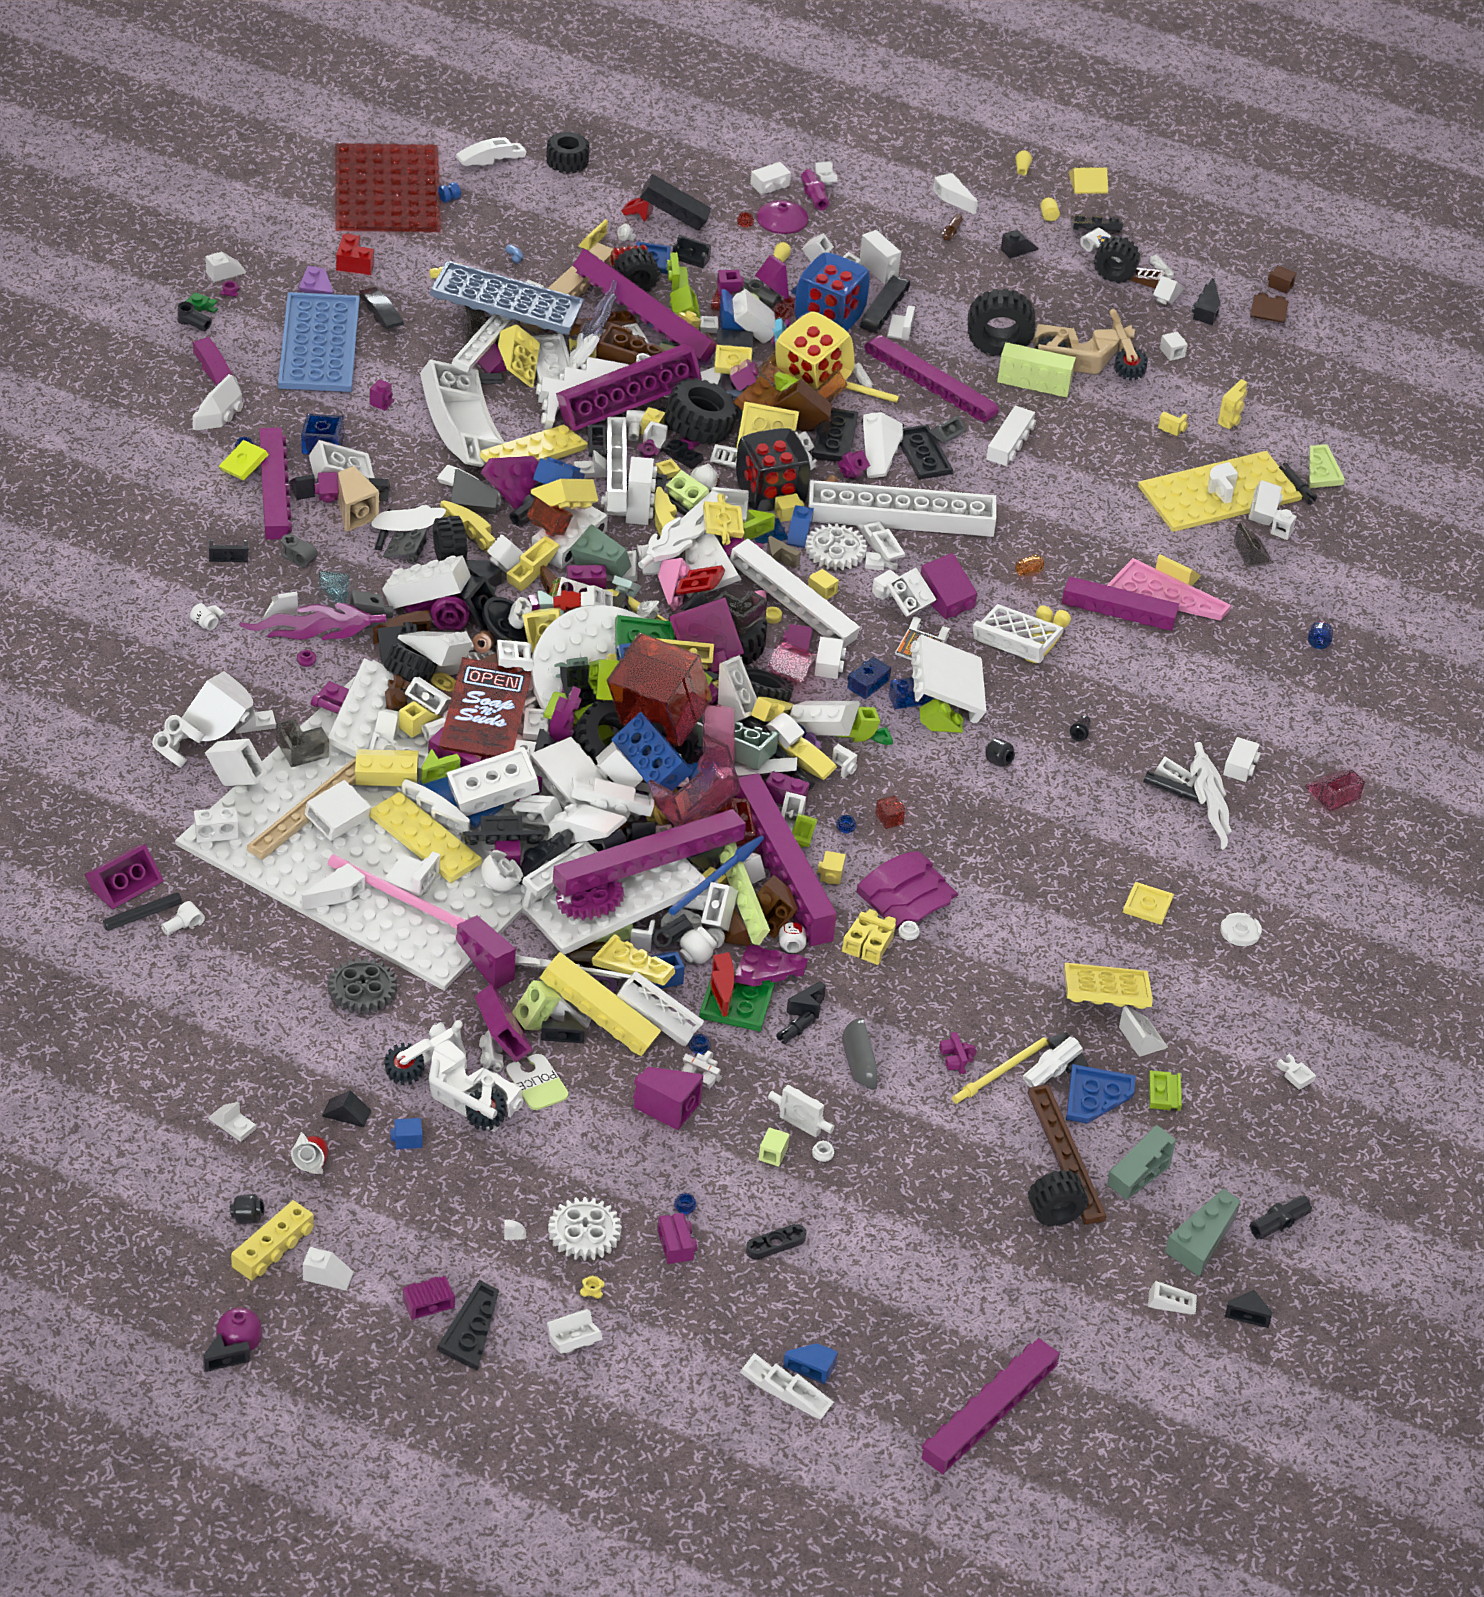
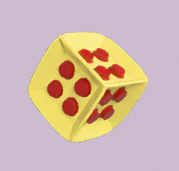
M813 311L805 314L789 326L776 341L775 354L778 371L799 380L803 379L823 397L835 390L853 372L855 363L851 336L845 329L822 314Z

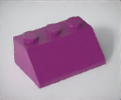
M146 844L135 846L84 874L92 891L111 909L118 907L164 881Z

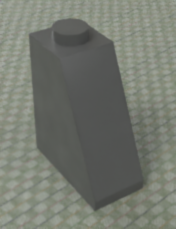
M455 469L451 497L452 503L463 506L475 513L496 514L497 509H501L502 498L498 497V490L459 469Z

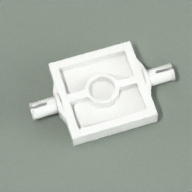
M790 1085L783 1089L782 1096L774 1091H771L768 1095L769 1100L778 1104L780 1118L814 1137L819 1135L821 1129L829 1134L833 1132L835 1126L823 1119L824 1105L818 1100L807 1096Z

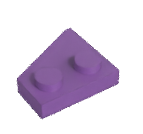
M308 266L299 285V292L333 294L326 270L316 266Z

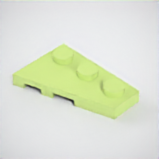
M1328 445L1310 446L1309 487L1318 488L1344 485L1345 478Z

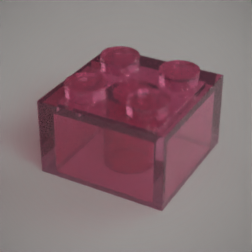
M780 640L775 646L767 667L777 675L785 674L789 676V679L794 682H804L810 674L817 654Z

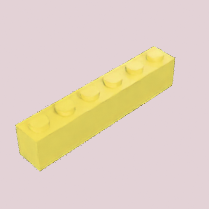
M561 952L551 961L540 977L547 986L553 988L565 1000L571 1002L582 1013L593 1019L597 1025L603 1027L615 1039L620 1040L632 1052L640 1056L646 1052L661 1032L659 1028Z

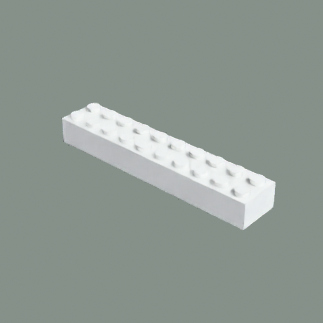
M810 480L808 507L814 508L812 522L856 526L859 524L863 526L880 521L884 528L994 537L996 495Z

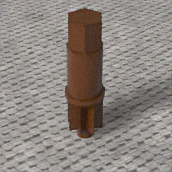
M956 214L945 227L942 233L944 240L949 241L956 234L958 227L963 221L961 214Z

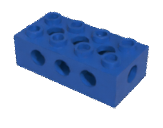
M642 712L637 714L611 739L648 785L663 799L693 772L653 722Z

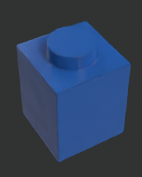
M421 1118L394 1119V1128H390V1140L395 1142L396 1149L422 1148Z

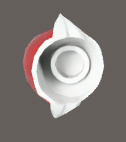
M301 1133L291 1151L294 1164L303 1171L323 1174L322 1167L326 1163L329 1152L327 1142L321 1137H306Z

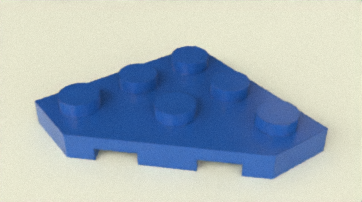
M1072 1064L1066 1120L1087 1124L1133 1098L1136 1076Z

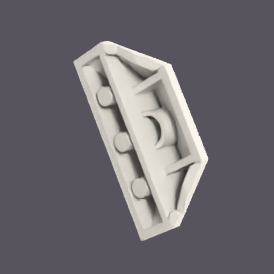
M230 374L227 375L208 394L200 405L198 412H195L193 415L194 430L222 427L226 422L231 421L236 412L241 411L243 407L242 393L236 377Z

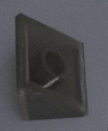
M1241 522L1237 524L1234 545L1246 567L1273 564L1274 562L1261 539Z

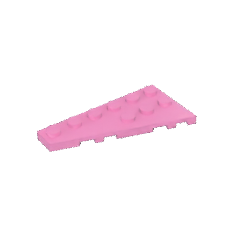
M1134 558L1107 585L1179 603L1178 611L1220 621L1231 608L1230 604Z

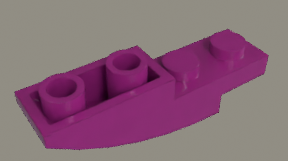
M574 686L567 699L559 696L551 718L549 735L556 742L572 737L575 727L572 725L575 719L573 718L575 711L573 709L577 710L581 702V698H579L581 689Z

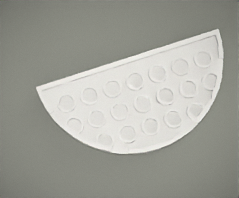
M591 605L573 609L554 620L538 640L532 656L534 667L531 670V677L533 678L534 694L541 709H546L553 692L562 693L561 678H556V675L560 674V667H554V664L560 662L567 664V659L581 657L588 658V665L589 662L598 659L606 660L607 654H615V617L617 615L643 617L614 606Z

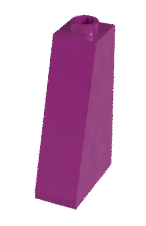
M492 984L474 996L491 1036L515 1062L533 1050L504 997Z

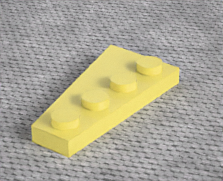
M615 934L592 958L594 966L629 975L637 971L650 982L663 986L675 974L674 966L656 956H648L647 951L643 949L637 950L633 947L632 943L621 941L620 937Z

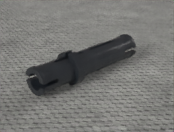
M1283 463L1286 469L1280 465L1279 469L1296 487V491L1301 493L1304 500L1308 504L1313 503L1310 498L1315 502L1317 496L1309 489V485L1299 478L1288 463Z
M1147 771L1143 783L1174 793L1181 799L1183 797L1200 803L1195 789L1187 786L1186 783L1182 784Z

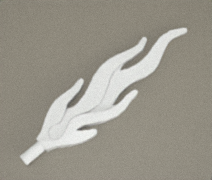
M703 508L694 510L681 525H679L681 517L668 522L662 529L659 541H657V534H653L649 540L646 557L638 563V566L643 569L651 562L655 563L674 558L692 546V540L705 532L704 520L699 525H696L704 517Z
M1197 742L1194 744L1196 755L1191 764L1190 772L1192 776L1197 773L1194 783L1196 794L1200 804L1207 801L1208 818L1221 840V849L1224 850L1228 843L1227 835L1232 832L1229 826V810L1223 798L1226 796L1220 774L1208 755L1204 753L1202 743Z
M516 954L515 965L546 969L552 960ZM580 967L592 975L619 979L631 976L613 971Z

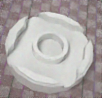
M1237 912L1227 915L1222 920L1220 932L1229 943L1237 946H1249L1258 942L1261 937L1262 928L1257 919L1250 918V915Z

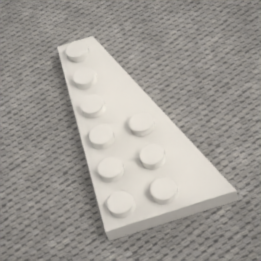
M705 531L701 536L692 540V546L685 549L686 564L690 570L723 565L725 569L720 583L712 590L702 591L703 594L742 580L714 534H708ZM689 593L687 596L690 598L695 593Z

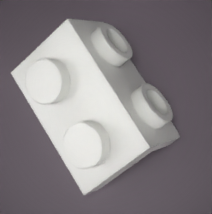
M588 1309L547 1323L549 1341L560 1354L569 1353L576 1348L590 1346L602 1340V1333L592 1323L591 1312Z

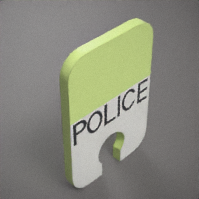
M534 1054L527 1057L528 1061L535 1066V1070L532 1072L522 1071L518 1061L507 1065L506 1072L513 1083L521 1088L522 1097L531 1109L539 1110L567 1099L568 1090L544 1055Z

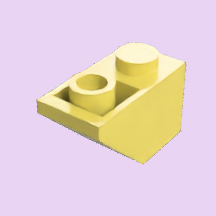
M413 701L399 710V728L413 738L422 732V725L440 719L442 716L439 714L435 715V712L432 713L431 710H428L422 704Z

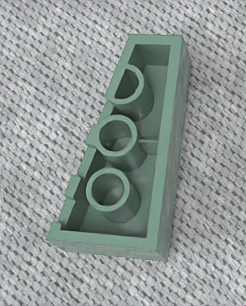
M1223 1188L1168 1237L1165 1252L1200 1277L1237 1217L1241 1200Z

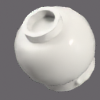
M699 926L696 930H689L682 936L680 940L682 949L679 952L688 963L703 964L712 957L713 950L718 945L712 936Z

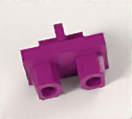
M957 1032L951 1033L950 1039L940 1041L939 1044L941 1055L952 1054V1056L945 1057L947 1071L958 1070L960 1074H965L966 1070L964 1067L968 1062L974 1060L973 1057L977 1053L976 1047L972 1044H967V1042L961 1044Z

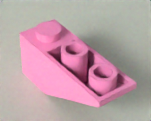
M682 558L662 560L658 574L667 603L673 611L683 603L684 594L677 595L676 591L680 579L686 578L690 570Z

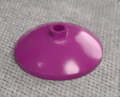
M774 200L759 208L757 211V221L764 229L770 232L792 234L806 227L808 214L797 203L787 200Z

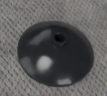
M504 597L490 598L482 609L483 619L488 630L498 640L528 642L525 625L521 629H517L508 620L514 602Z

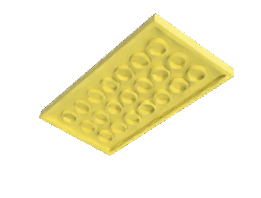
M1267 451L1139 481L1138 487L1172 532L1250 513L1254 490L1261 480L1282 487L1280 494L1283 497L1280 505L1302 499L1301 493L1296 491V487L1279 469V466ZM1230 462L1237 471L1238 477L1231 502L1224 503L1217 496L1216 492L1209 494L1207 486L1211 469L1219 464Z

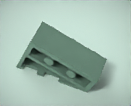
M592 524L570 548L575 564L605 565L606 574L622 578L632 566L627 550Z
M1156 1125L1117 1165L1110 1169L1107 1185L1128 1200L1170 1167L1176 1139Z

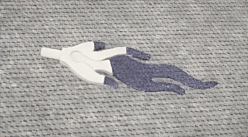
M612 280L609 291L597 305L592 321L590 322L587 319L577 338V347L574 345L570 352V368L579 369L595 349L604 331L602 327L610 316L613 302L617 297L614 294L617 287L615 280Z

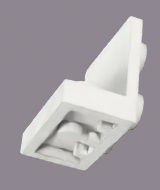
M432 852L423 862L403 854L385 876L384 881L420 898L440 872V854Z

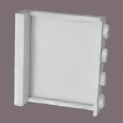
M920 635L916 641H913L910 648L912 652L911 664L913 665L912 677L914 678L913 691L915 692V701L918 702L926 694L968 710L970 722L978 723L987 712L982 658Z

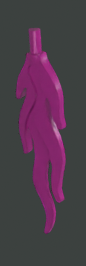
M336 603L335 605L336 608L344 612L322 604H311L297 608V612L315 611V613L309 615L275 614L256 624L240 622L239 625L251 631H260L278 625L292 626L296 629L274 630L268 633L267 637L281 636L298 640L314 637L328 629L341 628L339 631L323 635L322 640L343 639L355 635L364 627L371 625V623L386 622V614L370 615V613L363 612L346 603Z

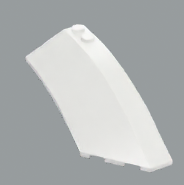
M429 360L420 372L428 409L440 437L448 449L465 464L477 467L484 466L487 462L480 458L481 451L507 442L500 436L489 414L478 370L471 368L467 373L459 370L452 364Z

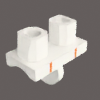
M707 1051L705 1055L698 1053L696 1058L685 1054L682 1071L704 1075V1087L710 1089L715 1081L719 1082L722 1079L720 1069L716 1067L718 1061L712 1059L713 1052Z

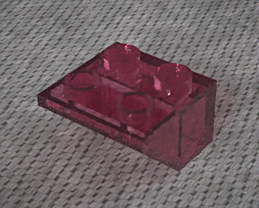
M1353 769L1333 772L1306 784L1305 787L1331 812L1361 799L1365 781Z

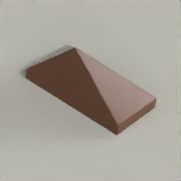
M734 908L729 931L724 930V942L749 946L751 943L747 928Z

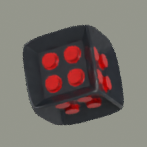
M778 428L759 431L741 437L737 448L736 476L740 489L749 491V506L756 511H773L776 497L797 494L800 501L802 500L805 503L809 491L811 470L808 454L797 434L789 428Z

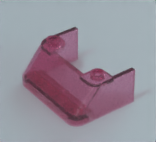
M707 734L703 736L707 752L698 761L700 773L674 794L673 791L653 780L648 781L655 805L675 827L712 816L739 791L740 783L728 745Z

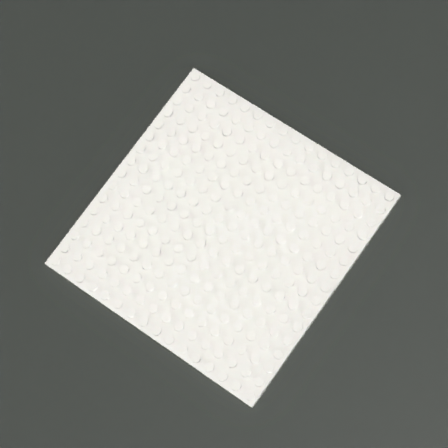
M372 660V661H371V662H373V663H375V664H377V665H379V666L385 668V667L383 666V664H381V663H379V662H377V661H375V660ZM354 678L344 687L350 689ZM406 695L407 705L415 701V699ZM453 701V704H449L445 712L447 710L460 711L465 709V707H461L459 703ZM320 708L262 761L268 772L256 784L234 786L210 808L236 807L238 839L197 843L195 825L193 824L175 840L176 845L445 991L472 963L471 959L456 941L457 929L367 883H365V891L350 901L306 910L302 909L301 894L306 889L319 883L321 879L335 872L336 869L328 866V860L333 854L384 880L385 876L403 854L423 862L422 859L371 817H368V820L332 841L310 821L263 860L247 851V845L355 758L325 742L338 714ZM475 723L462 728L459 736L467 750L475 757L481 759L484 747L479 742H476L479 741V735H476V733L480 734L484 729L497 726L495 724L490 725V723ZM399 729L394 740L397 745L404 748L409 746L428 754L429 741L424 738L423 732L412 738ZM507 729L508 736L492 748L502 753H507L514 750L516 739L531 740H525L523 736ZM418 774L417 782L421 780V774ZM356 784L353 786L356 792L368 801L371 809L399 791L402 793V786H366ZM542 784V792L538 796H552ZM514 800L505 803L504 808L494 816L514 815L512 807L518 801ZM522 824V830H545L546 835L543 840H547L550 832L549 826ZM470 825V831H481V825L476 829ZM444 827L461 841L462 833ZM478 841L477 845H466L482 858V863L491 853V849H495V845H487L486 841ZM520 841L521 864L525 851L536 847L539 843L527 844V841ZM481 864L452 883L448 882L438 873L420 896L421 899L465 920L478 915L497 933L501 934L522 913L527 887L524 884L520 885L518 883L513 889L505 892L489 889L484 884Z

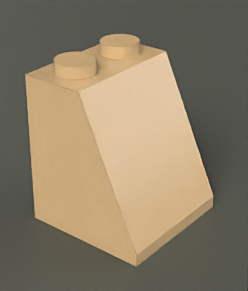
M355 466L338 472V502L344 529L348 532L372 522L379 515V490Z

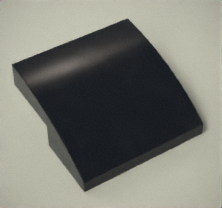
M589 665L560 667L561 681L567 698L574 686L581 689L579 694L581 702L579 706H587L598 701L596 694L593 693L594 689H591L588 683Z

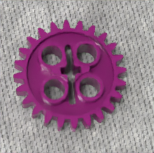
M619 880L566 897L560 890L556 891L558 910H561V914L566 913L567 917L573 915L574 920L578 917H581L582 921L586 917L593 920L594 916L600 919L601 914L608 916V911L615 912V907H620V902L624 901V890Z

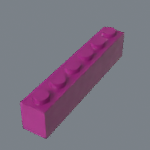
M1071 576L1068 577L1062 598V604L1170 631L1173 630L1180 605L1179 603Z

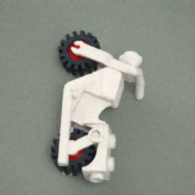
M456 1020L447 1031L443 1023L434 1024L429 1031L430 1040L423 1039L413 1046L408 1043L407 1047H405V1043H401L399 1048L396 1044L394 1045V1051L391 1048L388 1050L384 1063L386 1074L390 1080H394L395 1084H398L400 1081L401 1085H405V1082L408 1081V1084L411 1085L413 1079L417 1082L419 1080L418 1076H423L425 1065L431 1062L429 1085L432 1098L467 1117L471 1126L475 1124L476 1129L482 1126V1131H486L487 1128L495 1132L500 1126V1122L503 1123L504 1116H506L505 1103L507 1104L508 1117L510 1118L523 1104L521 1088L517 1084L503 1079L499 1074L492 1073L483 1067L470 1076L466 1075L467 1060L466 1051L461 1040L460 1029L462 1022L460 1020Z

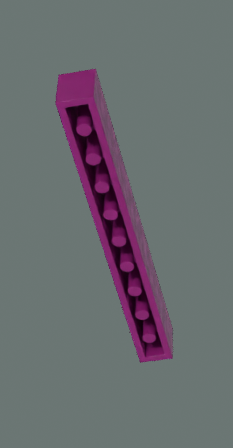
M584 248L572 265L577 269L576 273L583 278L587 276L590 279L588 282L595 287H602L601 291L607 296L613 295L615 302L621 306L623 304L627 305L629 312L634 315L638 313L640 315L639 319L646 324H649V322L653 324L652 328L658 333L664 332L667 334L665 336L666 339L672 343L678 342V346L687 344L694 347L698 362L701 360L708 362L715 352L716 345L719 344L592 252Z
M733 809L555 865L553 868V883L566 897L743 840L746 823Z

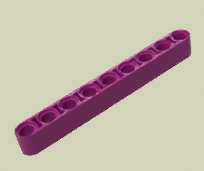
M877 335L865 344L864 349L867 354H871L875 359L886 363L885 365L895 371H900V374L913 379L914 382L922 387L925 386L927 390L940 395L942 399L955 404L954 406L964 412L967 411L969 415L982 420L983 423H986L999 413V408L995 402L884 336Z

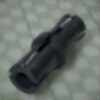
M806 1011L798 1019L791 1020L786 1028L776 1034L777 1040L781 1041L784 1039L781 1043L785 1045L796 1035L800 1036L804 1029L815 1022L814 1015L808 1016L810 1012Z

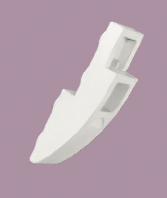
M506 137L478 142L456 154V158L464 166H486L487 164H494L495 158L517 159L518 157H525L526 150L520 143H510Z

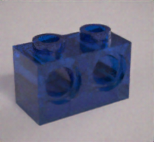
M913 677L891 680L889 698L895 710L925 705L932 701L933 697L924 694L918 702L915 701Z

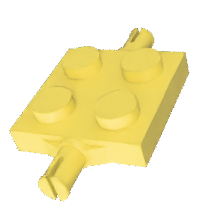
M720 493L717 495L718 502L705 501L703 504L705 531L708 534L721 535L722 543L728 545L730 544V537L742 538L744 535L741 506L726 503L725 495Z

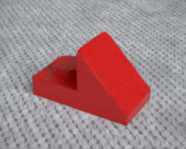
M639 197L628 201L621 211L624 216L639 213L645 222L652 214L654 205Z

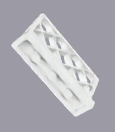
M999 604L981 622L976 621L973 624L974 639L1039 664L1044 659L1043 654L1063 633V627ZM998 612L1006 614L1004 616L996 617ZM1014 619H1020V620H1022V621H1020V622H1015V623L1012 622V620H1014ZM1009 621V624L999 625L998 622ZM1037 625L1039 627L1029 629L1028 626ZM1024 626H1025V630H1020V631H1016V630H1015V628H1019V627H1024ZM1046 631H1054L1052 634H1045ZM1040 632L1042 633L1041 636L1032 637L1031 635ZM1028 635L1029 638H1024L1021 636Z
M587 841L579 842L524 877L522 883L527 887L522 913L526 916L524 908L528 909L532 903L557 893L556 891L559 889L553 883V868L555 865L598 851Z

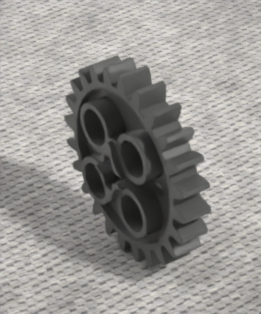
M356 957V962L348 959L347 965L341 962L340 968L334 967V973H330V979H328L330 999L335 1000L336 1006L341 1005V1010L349 1008V1013L357 1010L358 1015L362 1011L369 1015L370 1010L377 1013L378 1007L385 1009V1003L391 1005V999H395V993H397L395 972H390V966L384 967L383 961L376 964L375 958L368 962L367 957L363 961Z

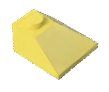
M560 608L540 609L523 614L527 640L532 645V652H534L538 640L546 628L561 616Z

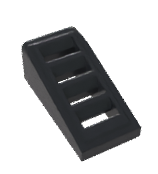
M588 424L589 457H593V450H603V452H596L603 457H607L606 425ZM593 445H601L603 447H593Z

